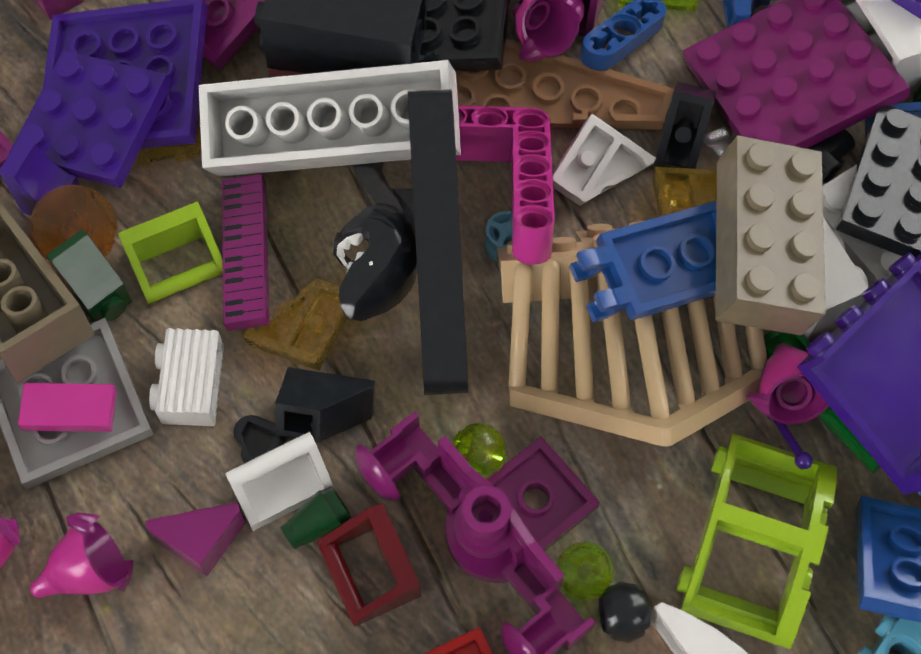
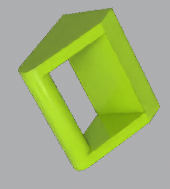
M198 201L118 233L148 304L223 274L222 256ZM200 238L204 239L212 261L149 285L140 262Z

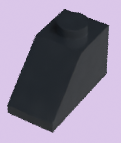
M676 82L653 169L693 179L715 101L716 91Z

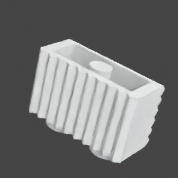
M166 329L164 343H158L155 350L156 369H161L159 384L151 385L149 395L150 409L155 410L161 424L215 426L224 345L219 331H208L206 329L202 331L198 329Z

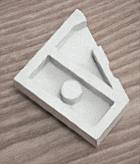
M591 114L552 173L553 188L581 206L654 163L656 158Z

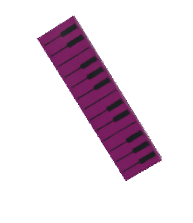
M262 174L222 180L223 324L227 331L270 325L266 181Z

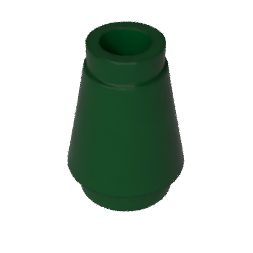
M331 487L325 492L319 490L287 520L288 522L280 527L291 546L296 550L302 545L324 537L352 518L337 492Z

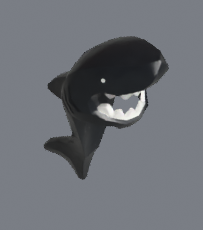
M384 162L353 165L367 208L352 218L340 233L337 232L334 239L333 255L343 267L347 268L346 276L339 288V301L345 318L349 320L364 321L389 311L407 296L417 277L413 188H391L382 172ZM363 239L368 241L367 250L365 252H358L355 260H351L345 255L344 249L349 250L351 244L358 246Z

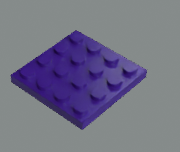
M171 0L53 15L43 87L63 50L165 73L173 84L141 149L196 143L199 109L198 85H201L208 6L204 0Z

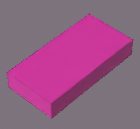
M24 383L18 426L24 431L112 432L117 389L114 384Z

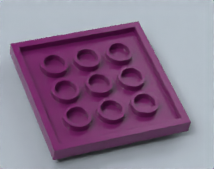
M781 0L752 15L751 18L744 19L682 50L685 63L701 86L716 91L714 104L736 136L807 149L874 115L879 107L892 106L908 98L910 93V86L840 0Z

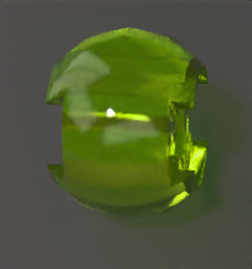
M477 422L468 425L463 430H459L452 441V444L473 469L484 478H488L495 472H498L505 462L507 447L503 435L489 424Z
M587 541L577 542L566 547L558 556L556 566L565 575L561 588L571 597L581 600L595 599L605 594V589L612 585L614 578L613 562L609 554L599 544ZM585 562L593 565L591 570L593 575L589 574L585 580L580 579L577 576V567H582Z

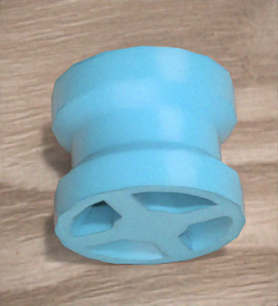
M502 211L492 215L486 225V252L496 262V247H507L505 241L512 238L511 211Z

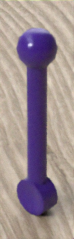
M773 420L796 456L794 460L796 466L800 469L810 468L813 464L812 456L807 452H803L786 424Z

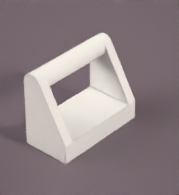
M310 432L225 473L252 531L301 508L319 490L325 492L333 487L318 447Z

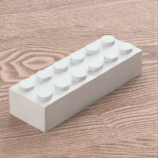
M448 60L198 85L202 168L218 177L411 160L407 91L452 89L456 155H461L456 72Z

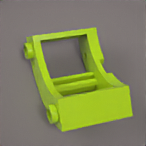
M732 433L727 448L718 446L713 459L711 472L717 473V479L707 519L692 566L683 565L676 586V591L683 593L680 610L694 617L791 650L811 594L809 588L813 569L808 566L809 563L819 565L829 529V526H826L828 508L832 507L835 498L837 467L813 459V464L810 468L800 469L795 464L796 456L793 452ZM731 480L804 504L801 528L727 504L726 499ZM718 530L794 555L776 611L700 585Z

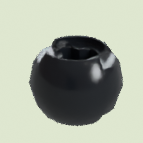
M618 582L607 587L604 590V594L598 598L602 630L609 634L611 639L629 643L643 637L645 630L651 626L647 594L640 590L636 584Z

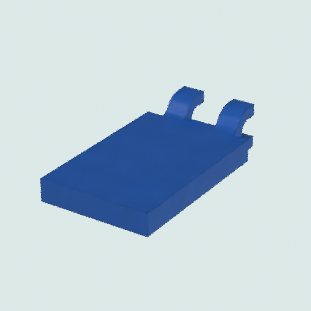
M716 201L600 233L596 240L598 248L579 251L576 255L578 261L571 263L569 266L575 282L589 279L602 272L609 286V289L596 292L594 294L595 301L588 303L586 306L593 323L609 318L624 309L630 321L715 296Z

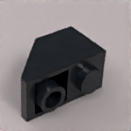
M288 367L275 402V435L297 438L310 432L315 442H321L372 419L374 413L375 380Z

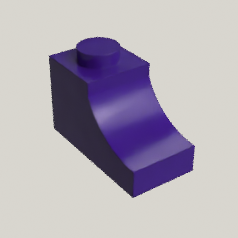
M20 137L2 165L0 175L22 213L66 230L72 219L81 214L85 205V193L75 175L64 171L42 153L35 142Z

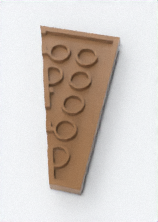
M509 39L505 40L502 70L455 71L458 106L538 108L548 114L550 128H581L586 119L593 114L614 129L662 130L674 92V88L610 69L602 71L593 70L586 67L582 61L563 55L527 62L519 59L521 43Z

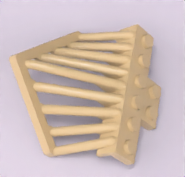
M643 221L631 222V223H629V225L636 224V223L643 222ZM612 225L587 226V231H576V239L572 237L553 238L551 258L542 264L530 265L518 261L512 253V241L507 242V247H496L497 265L501 274L502 302L513 303L508 381L509 403L511 407L667 447L674 445L748 402L749 399L746 396L750 392L758 393L760 378L767 361L763 329L745 326L751 370L743 374L735 324L717 321L725 371V385L719 388L705 302L702 299L687 304L701 382L700 399L695 401L679 309L675 307L662 311L661 315L676 393L677 411L669 415V406L652 315L635 320L651 416L633 411L620 311L609 318L603 319L613 407L595 403L590 314L586 306L589 303V297H594V294L598 291L609 289V286L602 272L589 279L575 282L569 266L571 263L578 261L576 255L579 251L598 248L596 244L600 233L614 230ZM716 295L713 296L714 308L716 303ZM561 299H571L576 398L559 394L558 389L559 303ZM533 301H542L541 389L526 385L530 303Z

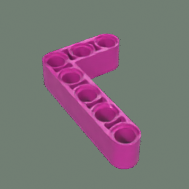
M458 106L461 155H456V160L511 162L513 256L524 264L536 265L547 262L552 254L555 220L550 118L548 114L538 108Z

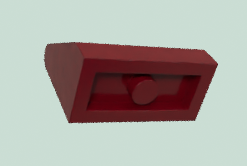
M383 503L364 510L317 541V545L353 626L363 624L421 597V585ZM371 531L396 587L365 606L338 545Z

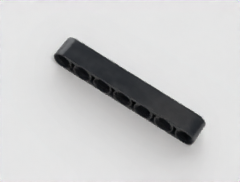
M452 89L407 91L424 395L468 393Z

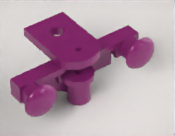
M416 411L390 430L391 435L370 451L361 444L357 446L355 459L361 475L377 494L387 500L398 501L401 499L395 483L414 469L448 509L445 524L446 543L456 564L467 574L479 580L492 583L509 582L536 614L518 630L506 621L503 623L501 637L508 654H554L561 647L568 651L592 631L596 622L591 617L585 621L560 592L565 575L545 551L599 507L600 502L542 436L487 479L473 469L446 436L438 441L437 448L420 428V419ZM530 489H540L547 495L548 504L541 509L529 508L523 501V495Z

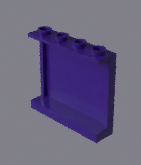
M911 252L900 257L888 268L892 275L887 280L884 278L879 279L862 293L865 301L859 307L855 304L835 319L834 322L838 327L831 334L827 331L812 341L806 348L810 355L797 366L903 495L921 491V254L914 257Z

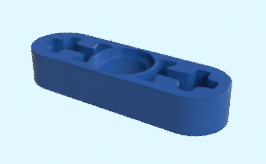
M633 0L585 35L580 53L582 63L590 69L599 71L613 67L662 29L667 11L666 5L661 0ZM614 30H626L631 32L633 35H621L616 33Z

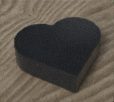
M248 415L239 419L233 430L236 443L242 449L241 457L243 463L285 444L289 438L276 436L275 423L255 415Z

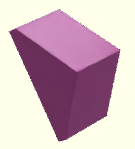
M236 502L146 520V529L156 543L205 576H208L246 523L244 513L239 503Z

